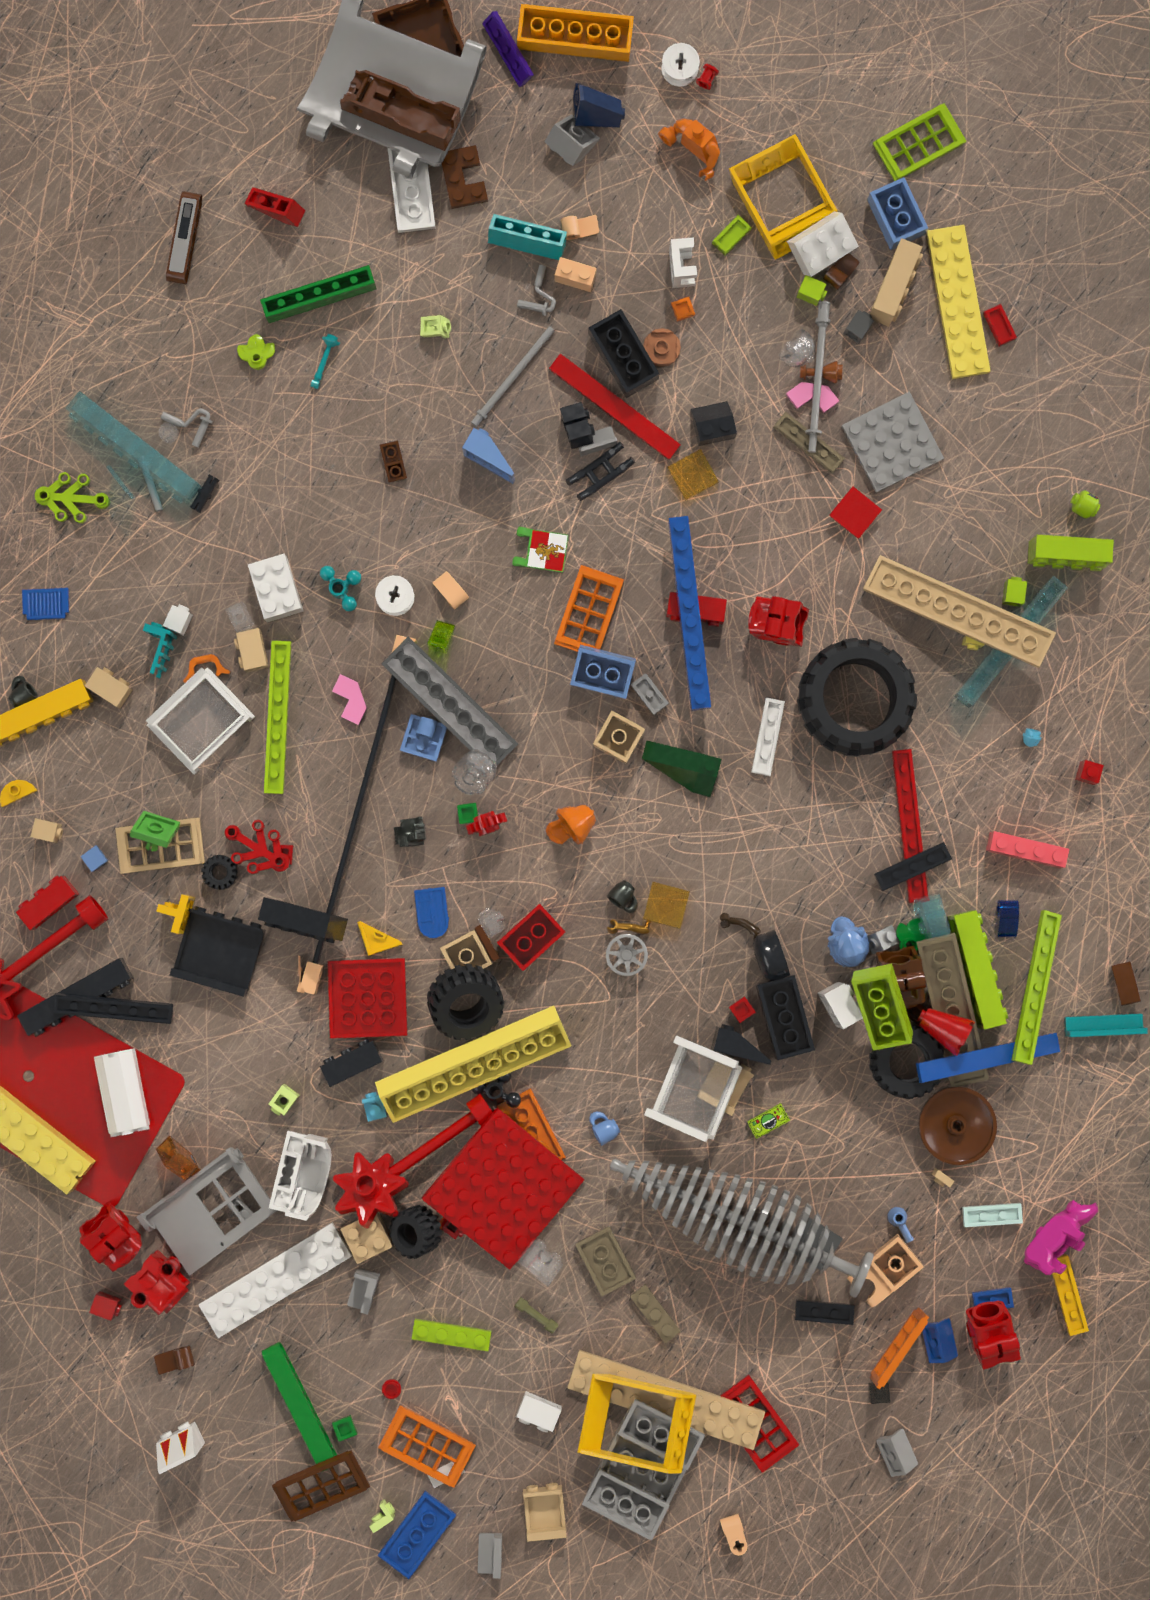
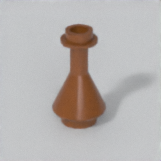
M834 361L823 366L822 378L836 384L837 380H842L843 365H838V362ZM806 364L800 366V378L805 380L806 376H815V368H806Z

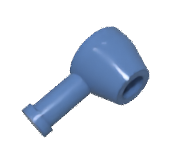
M900 1207L890 1209L887 1215L889 1223L899 1227L905 1243L913 1241L914 1238L905 1224L907 1221L906 1211ZM901 1214L902 1219L900 1221H896L895 1219L896 1215Z

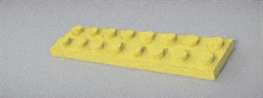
M959 225L928 230L926 236L952 379L990 373L965 226Z

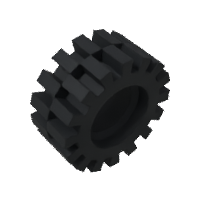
M224 855L209 857L204 862L203 869H201L205 884L218 890L229 888L238 877L237 865L231 861V858ZM217 865H223L227 869V875L222 880H217L213 876V869Z

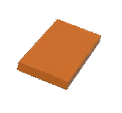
M531 1088L519 1094L521 1103L518 1107L511 1108L507 1105L506 1101L496 1106L561 1160L566 1158Z

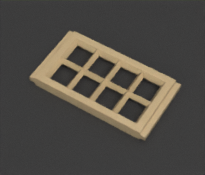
M200 818L176 820L180 822L179 827L190 826L191 840L179 841L177 831L174 836L175 842H171L168 847L175 846L177 860L164 862L163 847L158 846L160 862L149 864L147 862L145 841L141 840V846L129 848L127 833H130L133 826L115 828L120 873L204 864L205 857ZM192 844L193 858L181 859L179 845ZM142 850L143 864L131 866L130 851Z

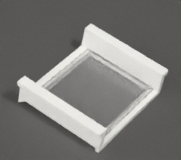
M201 667L146 722H148L147 726L195 775L200 770L198 767L247 720L250 722L255 716L208 667L205 670Z
M676 1036L673 1043L679 1046L654 1108H647L644 1115L704 1142H707L708 1139L714 1140L742 1067L738 1065L739 1061Z

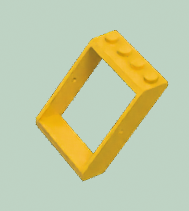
M592 1374L577 1452L667 1474L682 1473L696 1394L611 1374ZM613 1383L676 1397L663 1464L601 1450Z

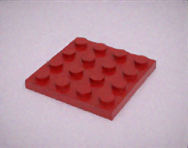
M405 958L328 961L330 1039L408 1035Z

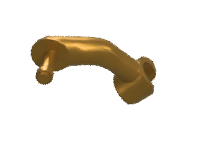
M612 919L610 923L615 927H607V930L610 934H615L618 930L649 934L650 931L647 928L651 920L647 919L645 925L640 926L631 923H617L616 920Z

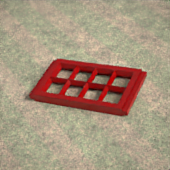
M748 1374L720 1396L730 1400L736 1399L737 1402L743 1403L738 1396L751 1388L757 1398L748 1405L753 1407L761 1402L767 1410L763 1420L771 1416L777 1424L767 1434L760 1428L759 1432L762 1438L756 1441L754 1448L766 1441L773 1450L764 1458L760 1459L755 1450L744 1447L763 1473L800 1444ZM781 1430L787 1440L775 1448L769 1437Z

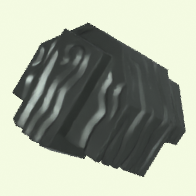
M422 816L400 820V827H394L395 845L400 847L424 845L426 835Z

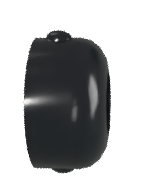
M771 930L756 936L753 942V949L763 976L770 981L790 976L776 931Z

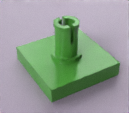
M143 811L131 829L130 837L147 842V850H150V846H152L151 851H157L158 846L168 847L179 829L180 822Z

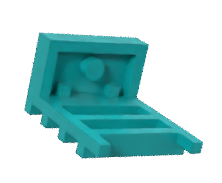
M151 622V625L145 623L143 631L152 637L160 639L150 673L154 674L155 670L158 669L156 677L161 678L162 671H167L164 665L166 661L171 659L168 656V652L174 649L171 643L173 639L177 640V635L172 631L166 630L161 624Z

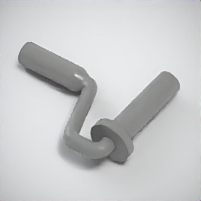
M539 265L534 286L538 294L551 301L550 307H548L549 304L546 302L542 305L518 300L517 307L542 312L543 316H546L547 312L554 310L556 300L539 289L542 286L546 266Z
M202 408L197 409L185 423L168 413L163 412L161 415L162 420L178 427H187L199 413L206 415L205 417H200L202 422L192 442V445L198 448L209 423H213V421L209 420L210 413Z

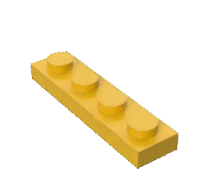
M1065 1254L1057 1259L1062 1264L1067 1265L1066 1269L1062 1274L1052 1273L1068 1335L1073 1336L1088 1332L1089 1329L1069 1256Z

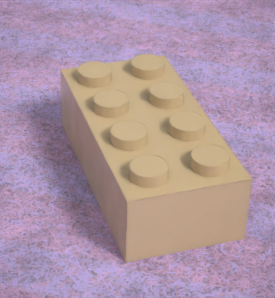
M901 238L871 309V319L888 327L892 321H896L902 308L900 305L903 304L908 294V288L923 257V254L920 253L922 246Z

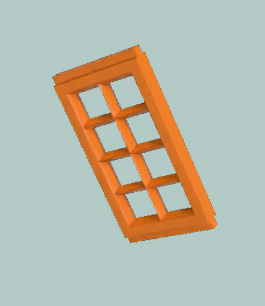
M581 565L554 644L576 652L579 651L580 645L601 649L624 579ZM583 578L597 582L594 593L580 589ZM601 583L614 587L611 599L597 595ZM578 593L592 597L588 609L575 605ZM595 599L609 603L605 615L592 611ZM573 609L586 613L583 625L569 620ZM590 615L604 619L600 630L586 626ZM567 625L581 629L578 640L564 636ZM585 630L598 634L595 646L581 642Z
M919 1307L917 1310L914 1309L872 1370L870 1379L878 1389L885 1386L927 1325L929 1317Z
M400 1405L378 1448L454 1488L476 1445ZM406 1417L418 1422L411 1435L400 1430ZM421 1425L433 1430L426 1443L415 1438ZM436 1433L448 1438L442 1451L430 1446ZM397 1434L409 1439L403 1452L391 1447ZM451 1441L463 1446L457 1459L445 1454ZM412 1442L424 1447L418 1460L406 1455ZM428 1449L439 1455L433 1468L422 1463ZM443 1457L454 1463L448 1476L437 1471Z

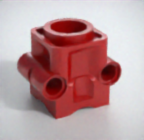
M757 596L749 613V632L756 639L773 641V643L779 645L802 647L804 639L803 627L808 619L809 609L804 607L803 603L776 596L771 598Z
M109 1201L101 1207L95 1217L87 1220L79 1227L81 1233L80 1243L89 1251L95 1261L99 1264L103 1262L112 1272L127 1265L138 1254L142 1246L141 1234L129 1223L128 1217L121 1210H117Z
M156 1250L144 1261L141 1270H138L124 1283L133 1293L131 1303L134 1307L143 1308L148 1305L158 1315L163 1311L167 1314L189 1291L187 1286L190 1281L179 1272L182 1264L176 1256L166 1258L159 1250ZM167 1264H170L173 1270H170ZM141 1293L145 1295L146 1299L142 1298Z
M1003 1301L984 1302L966 1310V1326L971 1339L972 1349L977 1355L983 1370L992 1368L999 1363L1021 1360L1020 1344L1014 1332L1011 1315Z

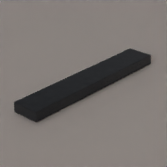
M55 993L53 1014L171 1024L173 1012L172 1003Z

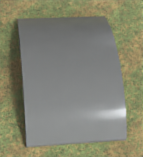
M635 1398L606 1451L663 1464L672 1417ZM690 1427L682 1473L667 1474L602 1458L585 1494L582 1505L652 1541L670 1506L669 1503L686 1470L688 1471L705 1434Z

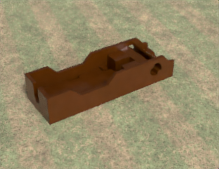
M367 70L355 71V76L351 81L348 92L340 100L341 109L443 151L446 150L461 120L459 107L444 101L434 102L419 96L407 86Z

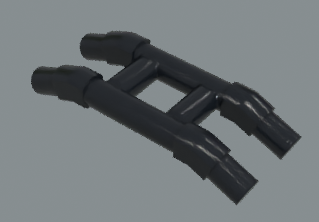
M620 441L599 458L566 479V483L569 486L580 481L586 475L593 485L577 494L579 501L593 495L635 463V460L630 457L614 469L608 461L624 448ZM603 465L608 474L599 480L593 470Z

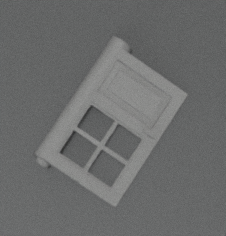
M228 1148L226 1152L147 1211L136 1217L146 1231L151 1232L155 1228L158 1229L189 1276L278 1211L269 1208L271 1199L242 1159L244 1156L238 1148ZM233 1167L246 1186L229 1198L217 1178ZM213 1182L226 1201L209 1212L197 1193ZM249 1189L261 1208L245 1220L232 1201ZM229 1204L241 1223L225 1235L212 1215Z

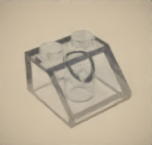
M533 1239L518 1257V1262L548 1287L563 1266L562 1258L554 1251L552 1253L546 1249L547 1245L542 1240L538 1239L536 1241Z

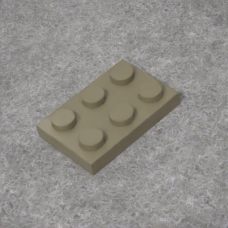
M610 1226L575 1243L601 1296L636 1279Z

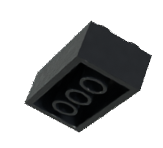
M622 309L588 328V335L626 398L659 380L660 373Z
M266 897L263 898L258 920L264 921L265 926L330 943H335V940L343 941L348 919Z
M795 975L755 984L775 1059L781 1060L815 1051Z

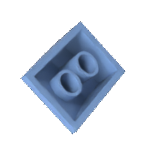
M473 428L462 447L464 456L513 484L515 481L514 472L491 437H489V433L481 428L479 430Z

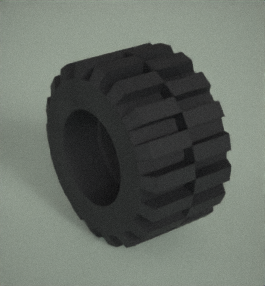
M415 1205L399 1212L396 1217L391 1219V1225H389L391 1233H389V1236L392 1238V1245L396 1246V1251H400L403 1257L407 1256L408 1259H417L439 1246L438 1243L442 1239L440 1237L442 1235V1230H440L441 1224L437 1221L438 1217L433 1215L431 1209L427 1210V1207L424 1205Z

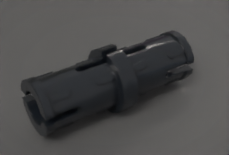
M210 474L208 475L202 488L198 489V495L192 505H190V508L196 509V512L201 513L207 500L211 499V493L219 482L217 478Z

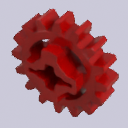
M494 811L476 816L473 818L474 822L467 825L466 829L468 835L479 833V836L498 831L500 829L499 825L507 822L505 812L495 815Z

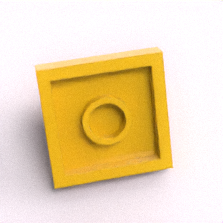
M181 894L179 904L172 902L158 904L156 912L175 917L171 932L184 934L190 914L188 910L189 908L192 909L195 897Z

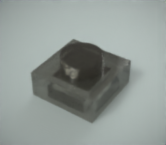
M888 1382L880 1389L874 1383H868L871 1404L890 1403Z

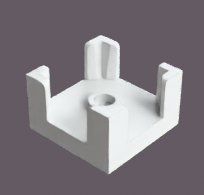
M694 237L671 239L669 258L672 288L695 286L694 278L697 277L696 266H683V259L692 258Z

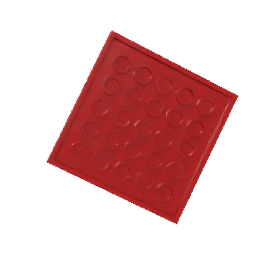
M497 1107L421 1198L510 1270L585 1179Z

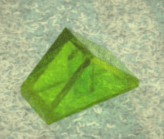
M437 620L427 643L428 648L447 654L455 625Z

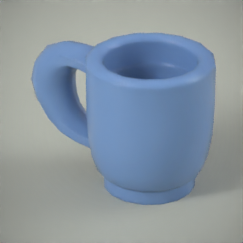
M598 1111L590 1115L589 1121L593 1126V1133L601 1146L618 1136L620 1129L614 1119L610 1120L604 1113ZM596 1119H605V1121L595 1124Z

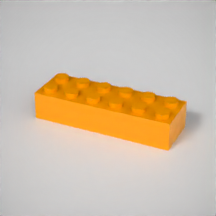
M521 4L517 47L519 50L629 62L634 16Z

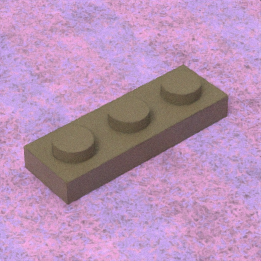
M646 1284L630 1295L631 1299L665 1343L681 1332Z

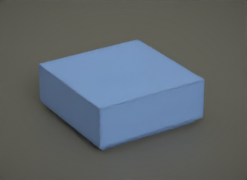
M98 845L80 856L91 872H94L108 862V859Z

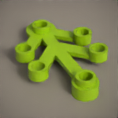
M66 472L60 473L58 480L51 486H42L35 492L37 503L43 506L47 505L59 522H65L68 515L64 510H60L54 501H62L74 515V520L79 524L84 523L87 517L83 512L79 511L73 502L95 504L99 509H106L110 505V499L104 493H98L95 496L75 494L83 486H87L90 483V478L86 474H80L77 481L63 493L55 492L63 485L71 482V476ZM64 475L68 476L67 481H62ZM82 477L87 478L85 483H81ZM42 493H47L45 499L41 498ZM100 497L104 498L103 503H98ZM64 513V518L59 519L58 515ZM82 514L83 519L77 520V516Z

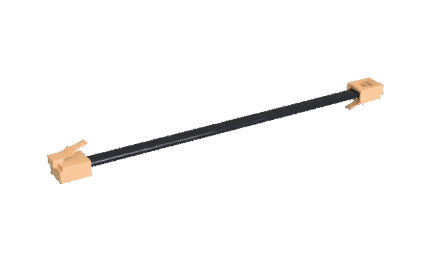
M396 635L392 652L407 637ZM393 675L390 679L326 911L328 914L333 915L396 687L397 679ZM318 940L313 961H307L303 978L301 956L298 955L299 984L297 992L317 994L325 966L319 964L324 941Z

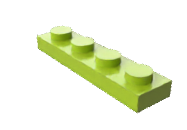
M421 1319L414 1320L412 1333L413 1340L482 1351L489 1350L491 1330Z

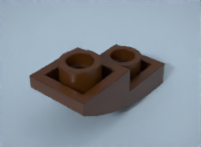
M398 440L379 444L388 482L406 479L407 475Z
M1131 962L1112 965L1111 969L1121 1006L1141 1002Z

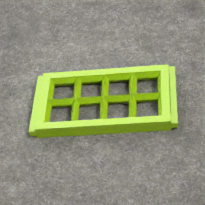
M943 103L882 136L872 144L893 180L897 181L957 149L967 141L947 106ZM939 115L945 127L934 132L928 120ZM924 122L931 134L920 140L914 127ZM910 130L916 143L906 148L900 135ZM948 130L954 142L943 147L937 135ZM933 137L940 150L929 155L923 142ZM896 138L902 150L891 155L885 143ZM919 145L925 158L915 163L908 151ZM905 153L911 166L900 170L894 158Z

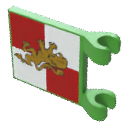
M518 527L517 536L529 537L527 558L514 557L512 565L563 573L568 535Z

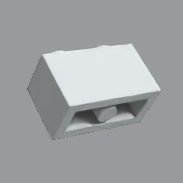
M525 1391L516 1417L526 1425H530V1423L537 1425V1429L543 1432H548V1430L553 1432L562 1406Z

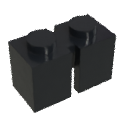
M582 402L560 408L561 418L571 449L592 444V436L595 435L593 424L589 425L588 423L590 415L588 409L583 408Z

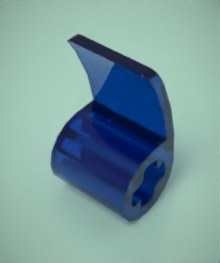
M998 900L997 916L999 918L997 936L1016 937L1019 924L1018 900Z

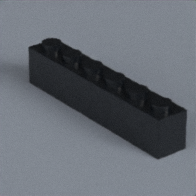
M118 958L58 993L107 998L114 993L112 990L117 987L122 989L130 985V980L134 977L124 959ZM54 994L17 1015L27 1035L37 1037L45 1033V1028L51 1025L53 1028L63 1022L62 1018L66 1016L71 1018L75 1015L53 1014Z

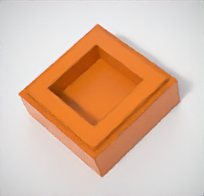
M689 297L671 302L677 322L695 316Z

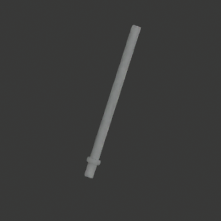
M549 326L483 408L481 410L478 409L477 415L471 421L475 427L488 417V412L555 332L552 327Z

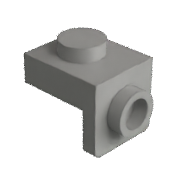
M892 925L867 936L870 942L869 949L872 954L884 951L900 943Z

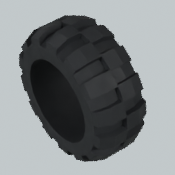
M843 639L841 642L831 644L820 651L811 660L802 674L798 686L799 697L797 699L799 714L802 715L805 723L804 726L809 734L814 736L821 743V746L831 752L836 751L844 756L853 757L880 752L895 743L906 732L913 720L912 715L917 705V694L914 690L915 679L911 669L908 670L902 662L903 658L894 649H887L882 646L883 643L872 639ZM848 664H859L871 668L882 677L889 691L890 705L884 721L877 728L863 732L851 731L841 727L830 717L824 704L823 690L829 674L836 668Z

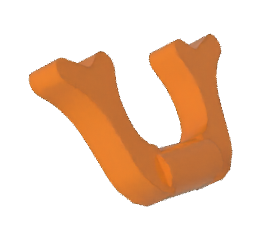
M213 654L194 657L189 663V672L183 682L186 683L195 674L194 669L198 664L214 662L217 668L216 676H220L222 673L230 674L231 671L225 669L218 657Z

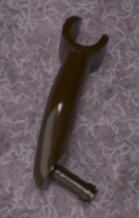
M728 913L720 915L722 928H728L730 924L742 926L751 935H754L753 940L761 933L759 927L748 920L730 917Z

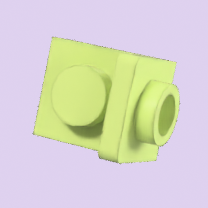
M442 315L421 317L420 336L424 338L436 336L449 338L451 331L449 319Z
M385 1499L379 1505L384 1513L379 1512L371 1518L372 1522L369 1527L373 1533L394 1519L395 1509Z

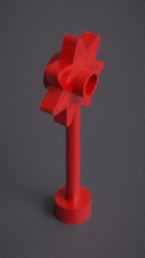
M91 895L75 905L79 912L78 916L5 970L4 960L0 958V1018L5 1020L14 1018V1013L7 998L22 989L21 983L10 980L86 924L95 930L109 920L103 908Z
M481 1094L475 1096L466 1103L470 1109L468 1114L394 1165V1159L389 1153L384 1154L372 1164L360 1152L355 1153L353 1172L333 1176V1181L345 1191L336 1204L335 1210L341 1215L357 1212L359 1223L365 1229L370 1227L378 1212L396 1217L398 1210L393 1196L409 1186V1182L404 1177H400V1175L477 1121L482 1126L493 1112Z

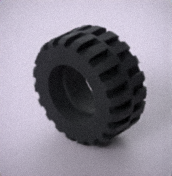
M465 964L462 967L456 965L451 970L448 968L444 971L443 975L439 974L435 978L436 982H432L429 987L430 991L427 993V1006L433 1023L440 1033H444V1036L448 1038L453 1036L454 1040H461L462 1038L472 1040L471 1038L482 1037L481 1034L490 1032L491 1027H495L499 1022L498 1018L500 1019L503 1015L504 1000L497 980L487 969L483 970L478 965L472 967V964ZM477 994L481 996L478 1003L467 1010L456 1011L450 1009L452 1003L463 995Z
M911 1024L913 1030L912 1044H915L922 1050L925 1061L944 1057L943 1053L945 1052L939 1042L922 1027ZM895 1047L874 1051L872 1048V1052L869 1053V1068L873 1073L872 1077L883 1090L896 1097L906 1099L920 1098L925 1093L932 1092L934 1090L933 1087L941 1082V1080L937 1079L919 1083L918 1076L908 1080L897 1077L889 1065L890 1055Z

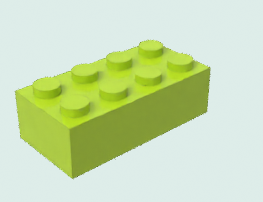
M1037 534L1029 541L1028 564H1033V567L1038 568L1052 565L1054 569H1063L1064 566H1069L1072 570L1090 568V571H1102V569L1113 563L1114 540Z
M892 964L854 971L851 982L873 1051L912 1043L913 1030Z

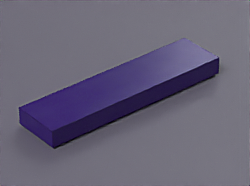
M492 11L482 24L517 85L523 87L534 74L498 12Z

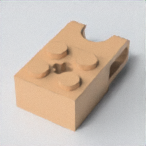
M898 1234L874 1252L873 1260L866 1279H870L875 1285L874 1291L867 1298V1303L870 1307L878 1305L924 1268L921 1261ZM894 1258H895V1259H900V1260H899V1264H900V1265L897 1266V1267H896V1265H894V1266L891 1265V1264H892V1259H894ZM848 1275L847 1279L852 1283L853 1277Z

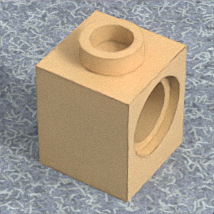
M35 818L30 837L57 843L63 834L62 824Z

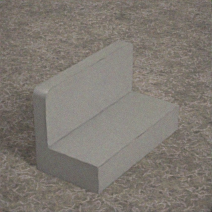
M612 426L595 431V435L592 436L593 443L578 447L580 455L584 456L615 446L617 438L614 435Z
M903 1428L898 1429L892 1435L879 1437L876 1440L891 1477L906 1475L918 1465V1461Z
M479 1533L478 1573L493 1574V1578L501 1579L502 1533Z

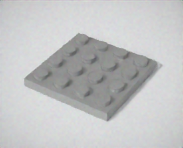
M910 391L841 426L875 493L944 459Z

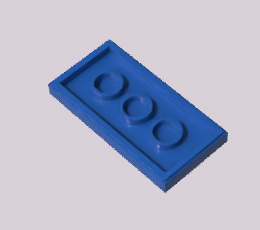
M424 1491L378 1553V1557L407 1579H410L455 1518L456 1513L427 1491Z

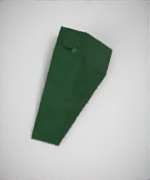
M646 741L642 760L690 792L711 797L722 759L651 741Z

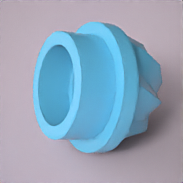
M1026 728L1025 733L1022 735L1024 743L1028 747L1036 746L1042 739L1040 737L1041 732L1035 729Z

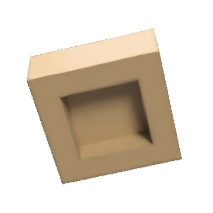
M937 1168L931 1173L936 1177L933 1181L942 1187L945 1184L951 1187L954 1183V1180Z

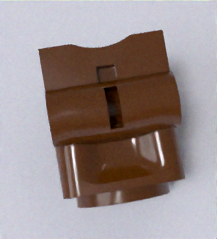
M914 946L904 947L893 952H875L876 967L892 964L905 1008H911L926 1001L924 992L926 980L922 959L917 955Z

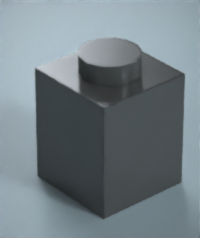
M858 310L843 334L859 344L874 322L871 319L872 316L865 311L861 312Z

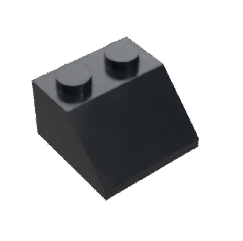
M728 401L690 409L698 446L736 438L737 430Z

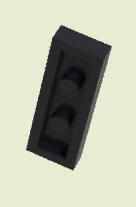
M796 1299L794 1319L798 1321L853 1325L855 1305Z

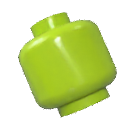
M1086 490L1081 491L1079 494L1075 493L1070 501L1072 503V511L1084 519L1094 517L1100 509L1099 498Z

